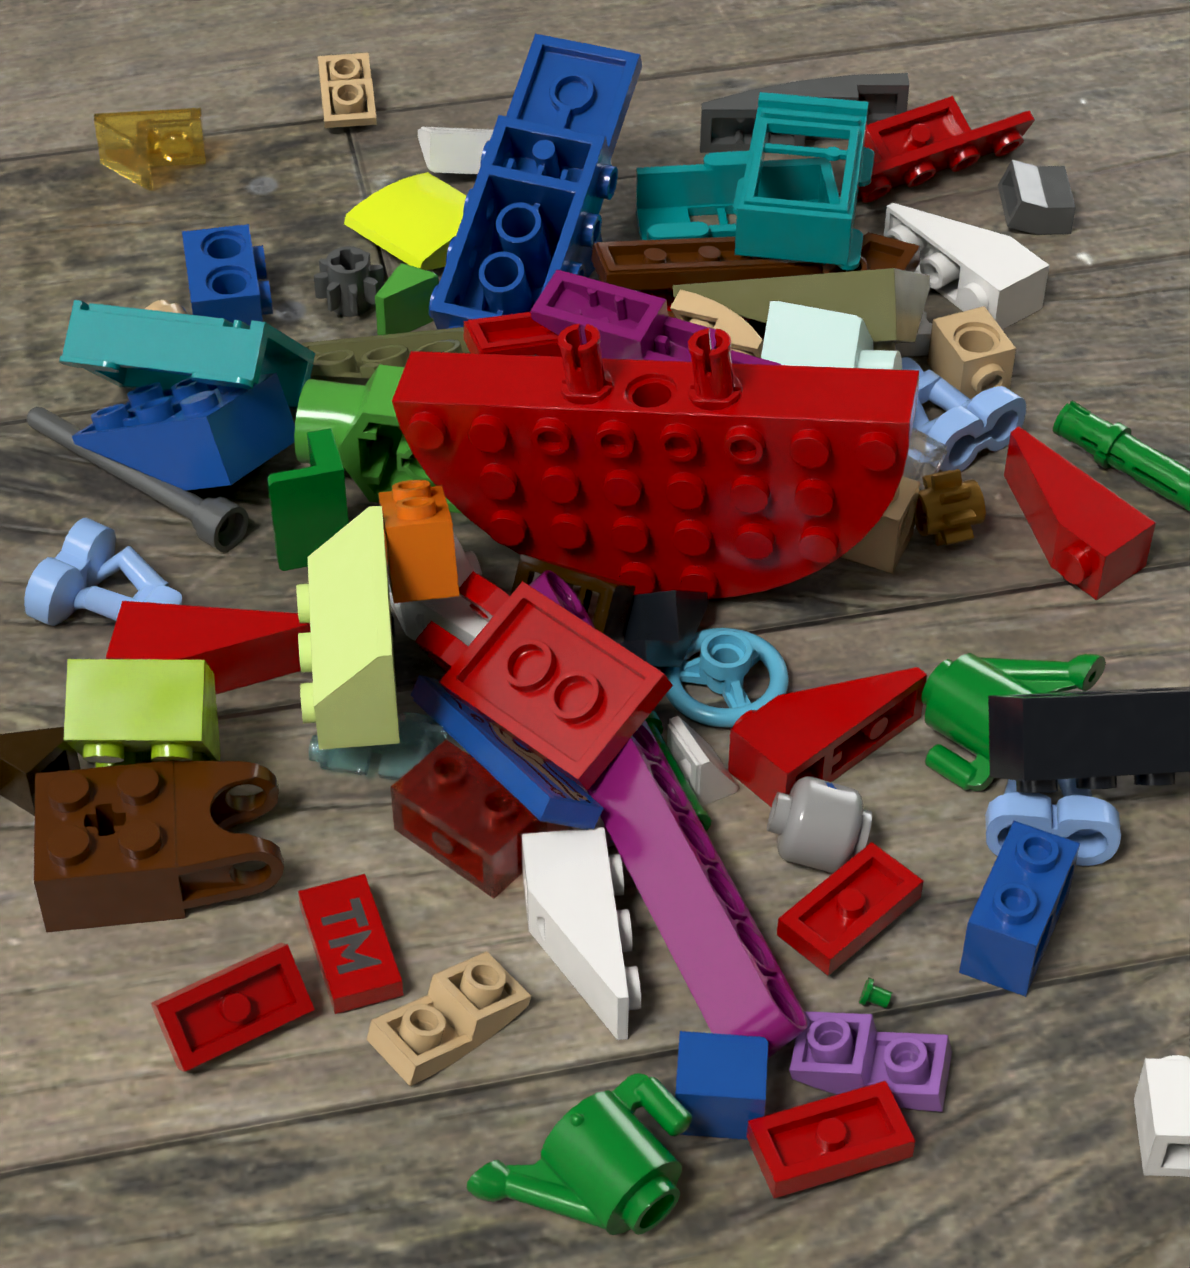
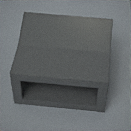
M1012 160L998 184L1007 227L1036 235L1071 234L1076 207L1065 166H1034Z

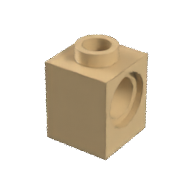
M985 306L933 319L927 361L933 372L970 399L982 391L997 386H1004L1010 390L1016 347Z
M902 476L895 496L881 519L842 558L893 574L913 536L920 481Z

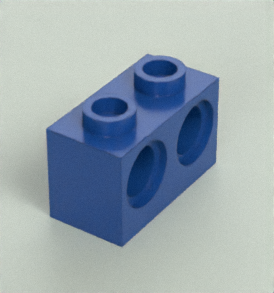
M249 224L182 231L193 315L224 318L231 323H234V320H240L250 326L251 320L263 322L262 315L273 314L269 280L258 281L260 279H267L263 245L252 246Z
M1013 821L968 921L959 973L1026 997L1068 898L1080 843Z

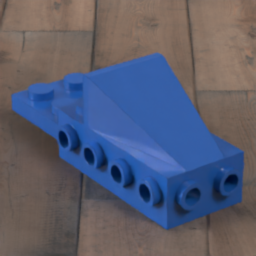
M535 34L507 115L498 116L491 139L486 142L483 148L480 170L474 187L467 193L463 218L456 236L450 241L441 280L431 294L429 316L434 320L437 330L464 327V321L530 312L557 269L587 278L595 270L591 260L593 243L603 242L601 237L602 217L599 213L604 199L611 200L616 189L618 168L612 166L611 158L642 69L640 54Z

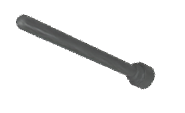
M34 407L28 412L27 422L31 428L190 519L198 538L221 552L229 551L245 535L249 522L248 513L244 508L224 497L207 498L204 500L188 490L185 491L75 445L72 435L81 431L80 428L43 407Z

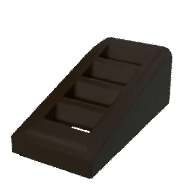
M520 555L511 594L522 581L530 585L533 582L535 572L542 574L546 570H550L560 576L572 590L574 585L580 587L578 598L587 613L593 591L599 593L592 623L595 629L615 642H622L636 586L530 555Z

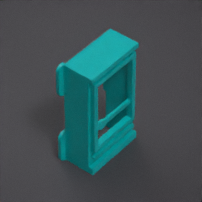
M759 93L758 108L745 175L738 180L733 203V213L737 215L735 255L835 264L844 270H854L859 267L863 233L853 228L858 190L859 187L867 186L871 183L875 155L872 149L865 147L869 102ZM768 132L848 139V150H840L838 147L816 148L767 143ZM765 152L821 157L829 161L846 160L840 204L758 197Z
M749 151L708 153L704 156V164L636 168L635 211L640 240L735 237L736 224H728L726 214H734L733 203L737 183L745 175ZM826 158L768 160L763 162L758 197L840 204L831 162ZM717 215L719 225H707L700 221L690 222L689 216Z
M74 300L63 354L60 356L59 363L83 368L119 387L138 388L146 384L159 382L162 389H170L174 384L191 378L194 381L205 384L253 389L254 384L259 383L260 375L277 372L288 407L297 409L303 386L311 377L315 353L262 321L251 320V325L249 326L240 320H234V323H231L224 318L94 303L88 305L83 301Z

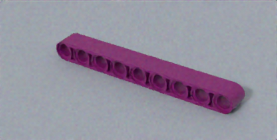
M546 570L529 585L594 627L576 593L556 573ZM644 721L587 792L603 807L600 817L711 1032L716 1034L764 1037L768 1041V1058H770L808 1027L807 1018L647 722Z

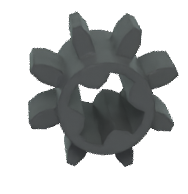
M352 246L337 248L328 254L327 259L321 258L319 260L320 273L314 275L316 298H327L328 310L346 317L358 316L367 312L371 304L375 305V295L384 285L383 265H371L370 253Z

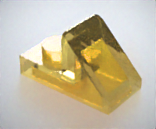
M201 108L94 114L101 164L146 190H153V167L206 164V145Z

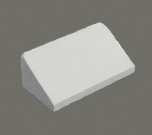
M421 126V129H418V140L428 169L434 173L478 174L482 151L486 142L491 139L493 129Z

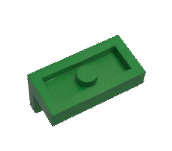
M332 428L307 432L310 467L273 473L267 478L276 558L281 571L308 567V556L349 523L344 468Z

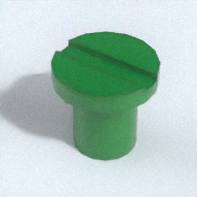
M868 977L861 992L859 1004L865 1005L868 1001L887 1008L892 992L873 985L874 979Z

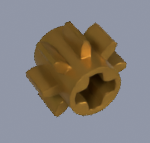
M959 469L923 476L925 489L919 490L915 526L922 536L934 534L937 546L974 539L971 526L983 523L986 514L985 501L979 484L974 479L962 481Z

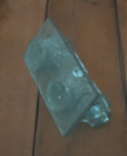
M404 712L398 714L399 744L319 750L318 736L313 735L309 745L308 756L309 761L320 762L322 770L367 776L372 753L382 754L378 771L380 778L426 785L428 779L439 781L443 770V755L436 754L434 751L450 752L451 745L443 726H437V722L433 718L418 713Z

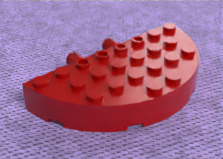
M574 324L563 329L558 335V347L561 350L562 357L411 351L392 399L400 429L413 455L427 476L436 486H442L445 497L464 516L490 535L497 543L507 546L519 555H530L636 586L634 595L682 590L708 592V599L762 592L792 583L819 571L842 557L869 533L893 500L904 473L918 401L919 370L732 363L731 337L724 330L717 328L715 331L716 349L714 350L711 347L710 328L699 330L691 335L688 340V350L691 354L692 362L602 358L601 337L598 329L590 324H586L585 335L587 343L583 344L580 324Z

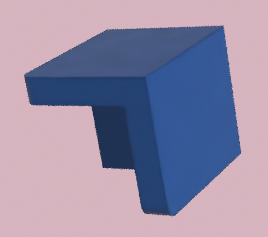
M680 1031L675 1098L693 1117L688 1129L680 1135L748 1140V1121L763 1117L765 1113L768 1041L766 1038Z

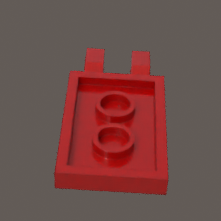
M472 571L459 587V595L471 603L469 607L474 613L488 622L471 644L467 646L457 637L431 621L415 642L422 649L429 652L428 657L434 663L447 671L439 683L451 696L588 791L673 685L663 672L522 581L509 596L498 586Z

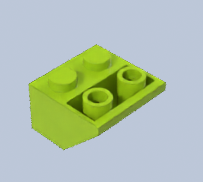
M67 659L64 741L79 753L83 760L95 763V768L170 760L220 761L221 750L214 673L205 660Z

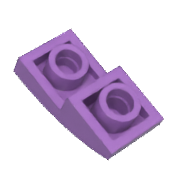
M803 1011L807 1018L808 1027L796 1037L789 1069L792 1079L836 1095L886 1080L899 1108L943 1112L952 1056L948 1035L877 1032L872 1014Z

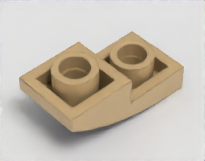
M369 53L318 56L325 128L377 125Z
M680 289L670 307L677 319L713 329H722L731 337L730 350L761 358L764 341L755 329L741 316L712 299Z
M486 951L433 974L428 995L372 1019L366 1040L409 1086H412L455 1063L494 1036L529 1006L531 995Z

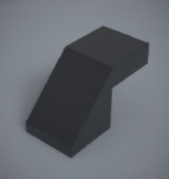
M671 590L633 595L624 631V642H619L618 644L657 669L681 667L709 605L708 592Z

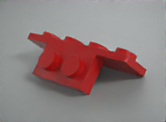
M950 96L868 124L866 126L865 147L872 149L875 153L872 178L869 185L859 187L857 200L862 199L864 203L872 202L884 196L892 187L907 183L908 187L920 185L932 178L936 172L949 167L954 172L963 170L974 164L981 156L992 152L996 156L1006 155L1022 145L1024 142L1023 135L1035 119L1030 110L971 130L954 97Z

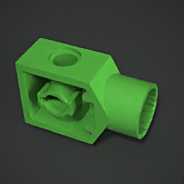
M379 364L365 386L308 379L301 391L295 420L294 443L297 460L301 463L310 464L307 432L332 428L343 468L346 469L369 502L379 503V492L392 491V485L402 481L426 480L430 482L431 487L436 486L413 455L400 429L392 404L393 396L405 367ZM446 498L449 511L454 513H461Z

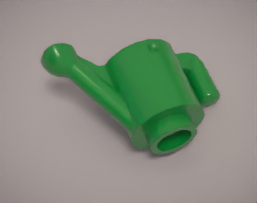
M972 653L961 655L955 661L950 659L944 660L931 673L922 691L921 701L926 705L925 723L933 730L976 755V760L970 763L943 745L936 744L929 750L926 756V766L964 790H984L995 778L990 777L988 695L1053 693L1076 688L1088 691L1103 674L1106 664L1105 658L1097 654L1078 655L1069 662L982 658Z
M641 1073L632 1074L613 1091L597 1092L583 1099L569 1110L545 1139L540 1154L541 1159L534 1165H505L500 1160H493L482 1166L469 1178L466 1188L474 1197L484 1201L497 1202L510 1198L603 1228L610 1235L625 1233L630 1229L635 1234H643L657 1226L677 1204L680 1190L676 1187V1184L682 1173V1165L634 1114L637 1109L643 1107L671 1137L679 1136L685 1132L690 1126L693 1117L657 1078L648 1077Z

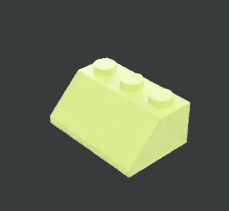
M371 506L366 508L308 556L309 584L296 585L299 624L310 623L311 632L298 633L301 673L312 672L313 675L312 683H300L303 724L316 723L319 750L400 743L382 506Z

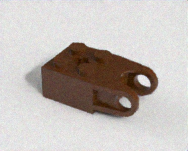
M173 760L35 773L34 885L46 933L185 919V909L255 895L274 886L283 876L284 859L280 847L272 841L247 833H232L228 830L236 825L251 822L275 807L278 803L279 784L275 774L264 766L244 761ZM246 784L255 785L263 789V791L255 795H231L228 793L232 788ZM247 861L267 863L265 867L255 871H241L232 867L234 864Z

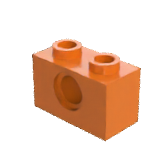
M407 480L392 485V491L379 492V504L382 506L388 578L393 602L403 603L460 596L453 523L442 486L431 487L430 482L426 480Z

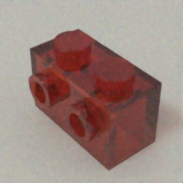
M444 740L391 786L394 830L493 899L522 874V834L548 832V822L540 821L475 758L448 740Z

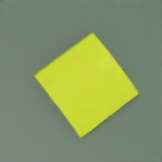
M428 172L401 179L373 193L346 214L344 224L410 266L424 270L442 268L446 265L450 241L456 236L463 218L466 195Z

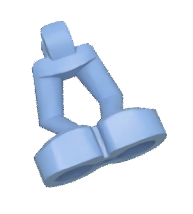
M909 357L902 358V370H919L918 401L911 435L918 444L925 441L923 447L924 458L942 472L956 469L962 472L972 463L978 452L984 448L992 451L1003 449L1009 444L1011 431L1019 426L1022 427L1026 414V402L1004 386L993 387L982 391L970 399L932 370L923 372L914 360ZM929 400L946 412L929 421L922 404Z
M84 517L77 521L70 529L59 554L55 558L47 557L35 568L26 587L24 606L27 616L55 626L65 621L77 609H87L116 621L122 601L182 605L183 601L180 592L170 588L169 582L165 581L131 546H127L114 556L115 531ZM121 570L138 592L131 598L98 587L97 585Z
M1076 778L1058 779L1063 797L1058 800L1057 804H1051V798L1041 793L1017 792L1016 780L1008 779L1004 794L989 802L985 814L986 843L989 849L998 856L1013 821H1017L1080 843L1076 865L1094 866L1111 859L1118 850L1121 840L1119 812L1112 804L1105 800L1092 797L1091 789L1076 788Z

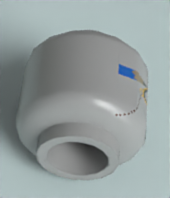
M806 776L794 784L789 795L777 792L770 810L767 831L778 834L777 849L782 859L827 873H834L866 847L872 823V811L863 809L862 796L857 790Z

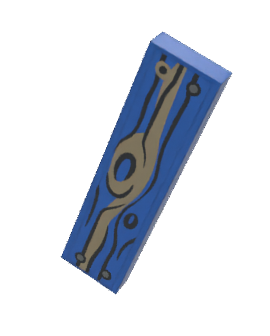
M418 676L411 692L413 700L535 817L543 822L586 830L595 828L603 807L576 782L451 696L439 683V679Z

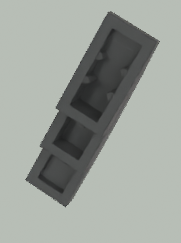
M908 73L859 74L800 80L752 89L701 103L700 153L749 151L760 92L869 102L867 125L906 112L910 86ZM768 132L767 143L805 146V140L848 139Z

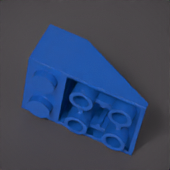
M276 372L260 375L259 383L254 384L253 389L205 384L194 381L191 378L174 384L170 389H162L159 382L146 384L127 393L129 402L112 405L91 415L93 423L72 435L75 445L187 491L232 485L293 444L295 424Z

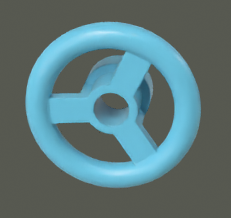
M712 628L696 632L681 667L661 669V672L666 675L673 685L666 694L670 703L686 717L713 727L732 728L735 722L747 711L758 710L778 695L786 694L789 684L786 663L777 649L753 633L734 628ZM700 651V657L686 661L693 654ZM761 660L769 672V686L758 700L751 703L743 689L744 676L751 667ZM681 682L707 685L713 692L722 694L729 708L712 707L695 700L685 691Z

